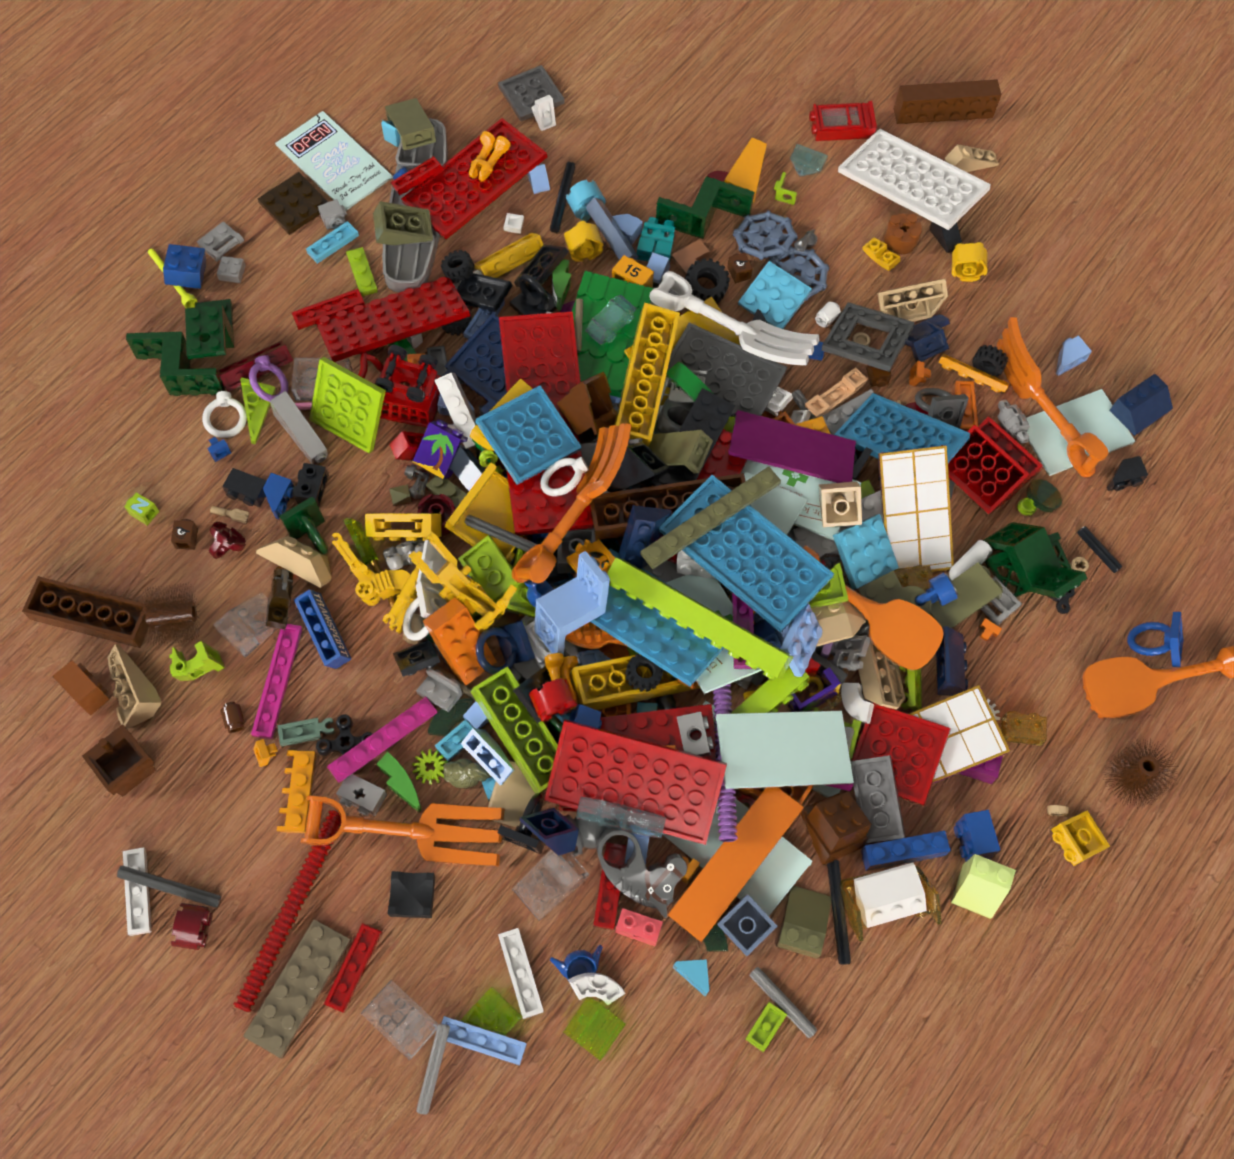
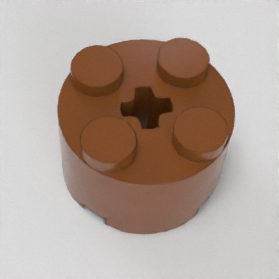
M915 214L891 216L884 235V243L887 244L888 249L891 248L896 254H908L913 251L922 233V225Z

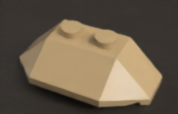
M945 279L877 293L881 312L909 321L931 318L948 297Z
M287 536L270 542L256 550V553L320 588L331 581L328 557L295 538Z
M849 601L811 608L823 631L816 647L852 638L866 622L863 614Z
M870 641L866 656L859 659V661L863 662V668L858 670L864 698L880 706L898 709L906 699L899 667L883 655Z

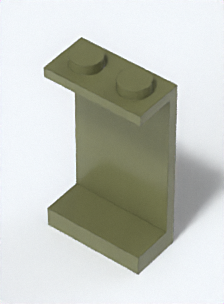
M417 98L385 106L387 120L392 121L399 133L404 151L436 142L434 127Z
M702 430L653 434L649 448L667 466L685 465L693 473H700L713 440Z
M979 562L952 580L958 592L956 600L944 606H941L938 601L931 604L929 614L942 626V629L944 626L955 627L993 599H1000L1002 597L1003 588L997 580L994 581L989 576V570L985 566H981Z

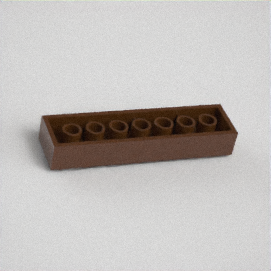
M744 473L716 477L731 490L746 482ZM707 479L603 493L597 496L590 503L595 541L624 537L633 505L668 509L672 511V515Z

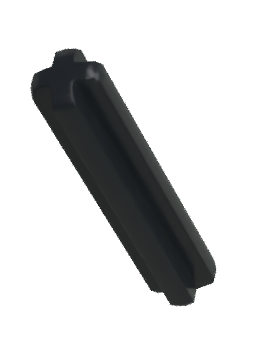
M1086 526L1079 529L1077 534L1113 573L1118 572L1122 568V564Z

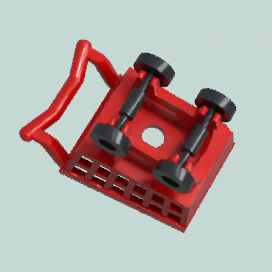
M391 345L387 352L390 358L387 357L383 366L375 356L369 355L367 352L361 353L358 375L365 379L368 371V361H370L381 373L375 385L386 390L380 419L427 428L429 422H433L440 397L439 389L434 381L441 377L434 370L438 363L436 358L422 354L418 361L420 365L404 361L407 354L404 348L398 345ZM408 382L410 384V387L402 385L401 383Z

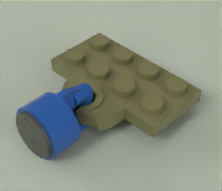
M894 571L858 588L860 594L870 600L887 603L893 599H900L920 607L928 614L931 611V604L938 601L941 606H944L956 600L958 592L947 573H942L928 580L931 588L923 590L918 586L902 588Z

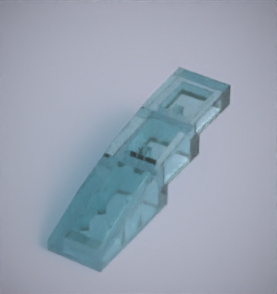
M582 796L580 797L576 814L577 819L598 822L601 826L619 828L629 833L661 838L666 820L664 816L644 810Z

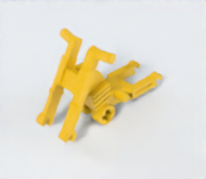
M431 532L427 536L430 539L429 542L447 562L435 574L414 551L409 555L411 561L416 564L432 583H440L444 587L439 595L447 603L455 597L467 608L469 613L473 615L476 611L482 616L480 620L474 623V626L482 633L493 624L495 618L500 619L505 613V609L517 588L510 585L503 597L495 603L479 583L474 582L467 576L472 569L465 565L459 571L457 569V559L442 544L439 537Z
M339 533L332 534L335 539L338 538L337 541H332L333 545L338 549L350 566V570L359 580L355 591L365 604L374 606L379 603L381 597L385 600L390 596L399 594L390 612L383 617V622L388 623V620L391 619L389 628L393 631L397 627L396 632L400 634L403 631L405 612L409 605L418 598L416 585L419 568L416 566L411 575L405 570H385L375 574L355 556L350 545L344 541ZM418 551L417 554L422 558V552Z

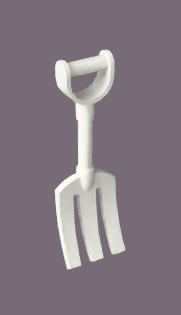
M671 271L664 273L661 284L658 288L653 289L649 295L650 300L659 307L672 311H680L687 308L725 326L739 336L740 345L743 350L771 361L792 365H807L809 361L808 355L813 354L814 345H817L820 341L819 334L792 332L761 320L750 321L747 324L743 321L739 322L692 295V287L689 282ZM671 289L679 295H673L668 292Z

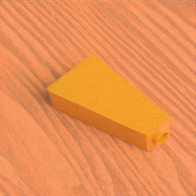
M752 137L724 182L755 192L754 203L767 144Z

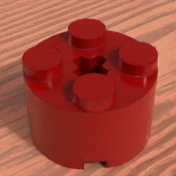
M564 678L552 680L543 684V688L540 691L535 688L529 693L541 722L553 718L552 715L557 713L560 716L567 714L571 711L570 708L577 705V700L567 678L565 680Z

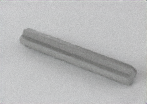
M759 967L750 973V977L787 1014L789 1019L807 1038H811L817 1032V1028Z
M439 1024L437 1027L416 1109L420 1114H428L450 1030V1026L446 1024Z

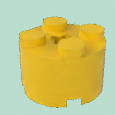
M580 221L575 227L564 233L569 253L574 261L583 262L584 258L592 260L603 251V241L597 226L594 224Z
M981 242L957 244L952 252L953 277L957 276L963 282H973L979 280L983 274L985 276L987 274V250L984 248V244Z

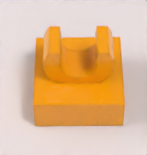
M264 739L256 741L253 749L259 767L268 765L270 757L276 756L275 752L278 751L275 743L266 746Z
M682 856L687 864V872L681 880L687 884L699 868L700 862L694 858L689 862L688 858Z

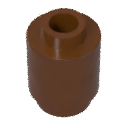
M235 702L224 704L220 712L225 729H228V733H236L243 730L245 720L240 704Z

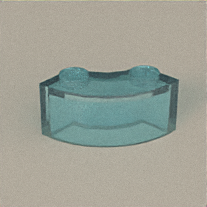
M618 295L610 299L605 308L592 318L585 332L600 345L606 342L610 343L616 337L617 332L625 324H629L633 320V313L637 308L622 295Z

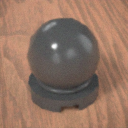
M584 811L578 812L574 819L569 814L564 816L579 829L575 851H572L574 857L583 854V847L595 849L599 836L606 829L612 827L610 818Z

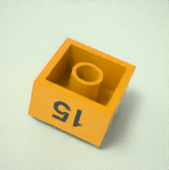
M623 255L612 269V278L653 288L654 271L636 262L633 258Z

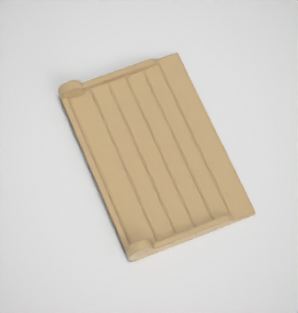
M509 761L514 771L502 785L495 782L488 807L505 809L504 820L492 821L517 827L520 825V817L523 816L528 802L535 793L517 764Z

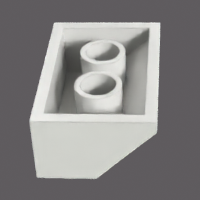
M913 862L854 879L857 913L867 928L927 911L925 892Z

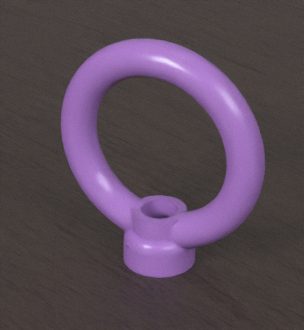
M269 356L257 357L255 359L256 364L252 366L249 372V381L255 393L269 402L284 391L288 393V381L281 369L270 363ZM259 370H270L278 377L281 383L279 394L270 395L262 390L257 382Z

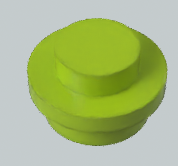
M1023 498L1019 501L1017 508L1022 515L1031 516L1035 513L1037 506L1033 499Z

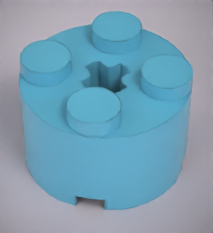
M583 180L571 187L569 196L568 194L566 195V200L573 213L581 221H588L591 218L586 210V206L593 198H598L604 204L606 203L605 197L594 180L592 182Z

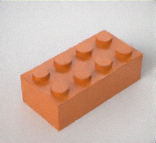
M454 597L422 622L453 674L466 686L485 672L476 656V642L481 633L474 626L475 622L467 608ZM485 641L484 655L486 660L493 666L497 661Z

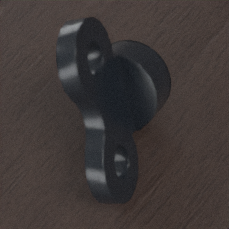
M1071 589L1069 593L1066 592L1065 596L1057 599L1048 596V598L1057 602L1056 609L1060 614L1069 612V598L1074 596L1075 590Z

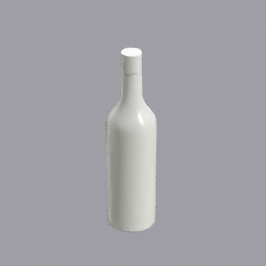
M978 540L949 570L950 579L954 580L978 562L981 565L993 553L990 545L983 540Z

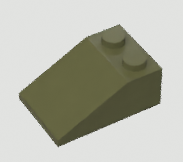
M380 201L373 212L376 243L402 245L433 240L430 211L428 209Z
M793 885L789 892L776 947L816 959L821 956L827 930L831 896Z

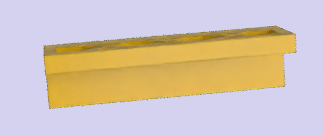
M530 233L474 263V267L480 270L484 276L497 278L532 259L544 244L540 235Z

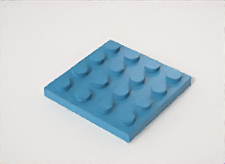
M541 386L476 418L475 421L517 485L544 471L558 460L575 454L582 448Z

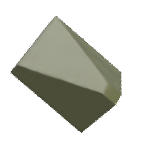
M408 484L389 489L393 506L412 502Z

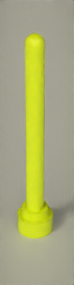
M149 249L148 254L163 272L164 262L154 249ZM174 286L182 297L181 302L184 307L194 308L195 303H198L195 296L187 293L182 286Z

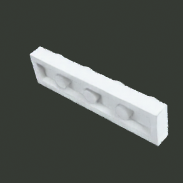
M143 847L123 851V865L148 873L146 849ZM124 880L128 935L134 936L152 932L149 887Z
M519 928L498 934L523 1019L543 1013V1007Z

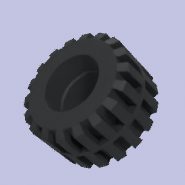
M703 258L701 262L697 260L694 264H691L685 276V279L692 287L691 294L703 301L712 297L717 304L720 303L727 292L730 282L728 271H724L725 266H720L719 261L713 262L711 258L706 261V258ZM702 277L708 278L713 281L715 287L711 289L704 288L698 283L697 279Z

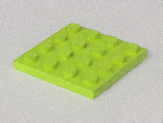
M322 357L319 359L309 420L365 452L371 453L374 450L386 390L328 358Z

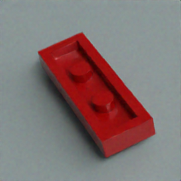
M433 156L390 183L400 196L403 193H407L413 187L422 184L428 178L435 176L443 168Z

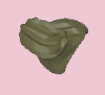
M466 758L458 759L454 762L450 761L443 766L445 781L460 789L472 788L479 781L484 782L491 776L478 763H474Z

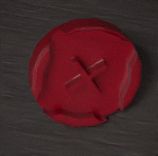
M220 521L214 522L209 529L211 535L216 539L209 548V553L215 559L225 555L229 549L239 552L246 546L244 536L233 527L229 529L226 527V523Z

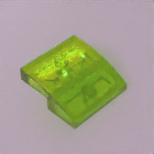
M587 997L563 1033L601 1061L626 1024L593 998Z

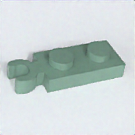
M318 718L277 725L280 745L282 747L322 739L321 733L332 735L335 733L334 728L327 729L326 727L328 724L334 723L332 718H326L319 723Z

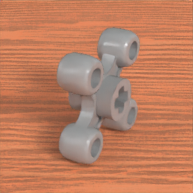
M417 537L418 541H407L396 547L385 549L383 556L389 569L397 570L404 565L412 564L413 562L409 555L413 551L423 553L425 541H422V537Z

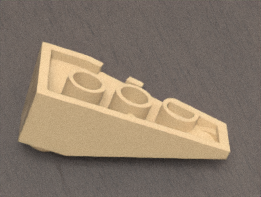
M115 644L107 659L111 679L115 680L113 694L114 697L118 698L119 707L116 708L117 716L121 725L123 724L129 729L153 717L161 706V698L158 696L155 687L119 644Z

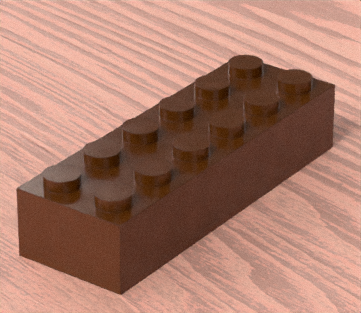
M998 79L901 85L893 110L897 124L993 118L1002 94Z
M40 576L37 577L22 610L33 621L141 648L149 629L146 627L147 622H145L146 618L144 617L145 603Z

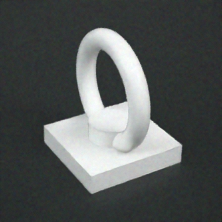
M422 581L416 585L418 598L409 605L403 619L404 634L413 641L421 640L429 634L425 626L417 633L412 632L411 619L415 610L420 607L421 617L427 618L447 603L439 595L440 589Z

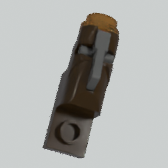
M278 566L273 572L271 592L267 604L266 626L285 630L288 610L291 605L293 573L281 566Z

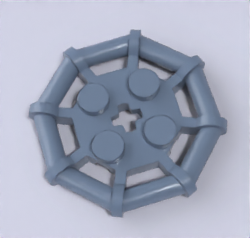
M769 210L752 216L746 215L739 227L733 231V236L736 238L739 246L738 250L741 253L745 252L755 256L759 260L777 255H785L791 244L797 240L798 235L795 233L791 224L792 220L789 217L779 216L771 213ZM749 226L748 232H745L744 230ZM786 228L788 234H783L782 230Z
M790 246L785 255L769 258L770 262L807 286H813L812 292L805 301H808L810 297L827 288L826 281L829 265L821 260L814 249H805L804 252H800ZM789 256V260L785 261L784 263L780 261L783 258ZM812 259L818 267L815 268L809 261ZM795 272H799V273H801V276H799V275H796V276H795L794 274H795ZM815 274H820V281L815 280Z

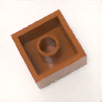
M71 660L52 676L90 716L110 700L105 695L108 691L81 663L76 665Z

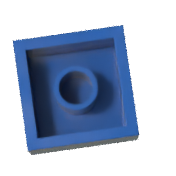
M169 244L163 267L164 283L166 285L201 289L206 267L205 248Z
M989 810L964 814L955 823L954 833L956 838L960 840V854L962 858H965V862L974 854L991 859L1001 851Z

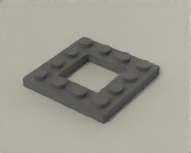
M848 302L824 341L822 351L890 372L912 332L915 322ZM857 323L889 333L880 350L848 340Z

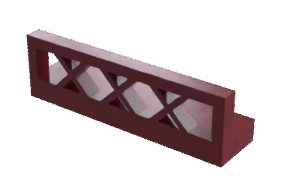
M281 340L218 370V374L227 392L241 386V378L249 379V372L252 366L256 364L255 359L259 356H269L270 363L278 368L292 362L293 358L286 344ZM259 370L258 373H257V378L260 377V376H263V375H265V374H267V373H269V372H271V371H270V370H267V371H260V370Z

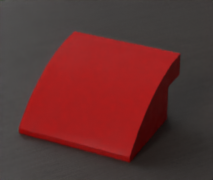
M988 416L978 427L974 424L967 431L970 433V438L948 463V475L961 490L990 515L1043 469V465Z

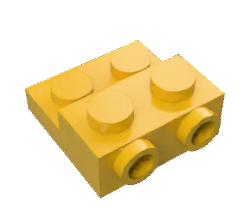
M1088 810L1051 829L1053 840L1061 845L1064 850L1065 859L1071 862L1073 866L1110 847Z

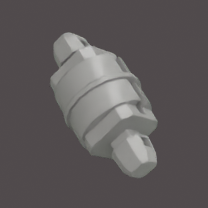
M1007 400L999 401L998 408L1000 413L997 417L1002 429L1012 438H1016L1021 444L1027 443L1029 440L1027 430L1030 426L1025 414L1022 413L1016 404L1010 405Z

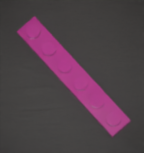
M287 624L285 630L280 629L251 732L253 737L273 739L302 632L301 626Z
M427 697L423 698L333 761L327 768L338 783L342 782L438 712Z

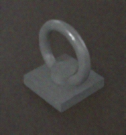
M925 388L916 393V404L924 411H927L928 416L960 429L969 399L966 394L952 395L938 388ZM926 395L939 396L932 398L931 405L925 403L922 399Z

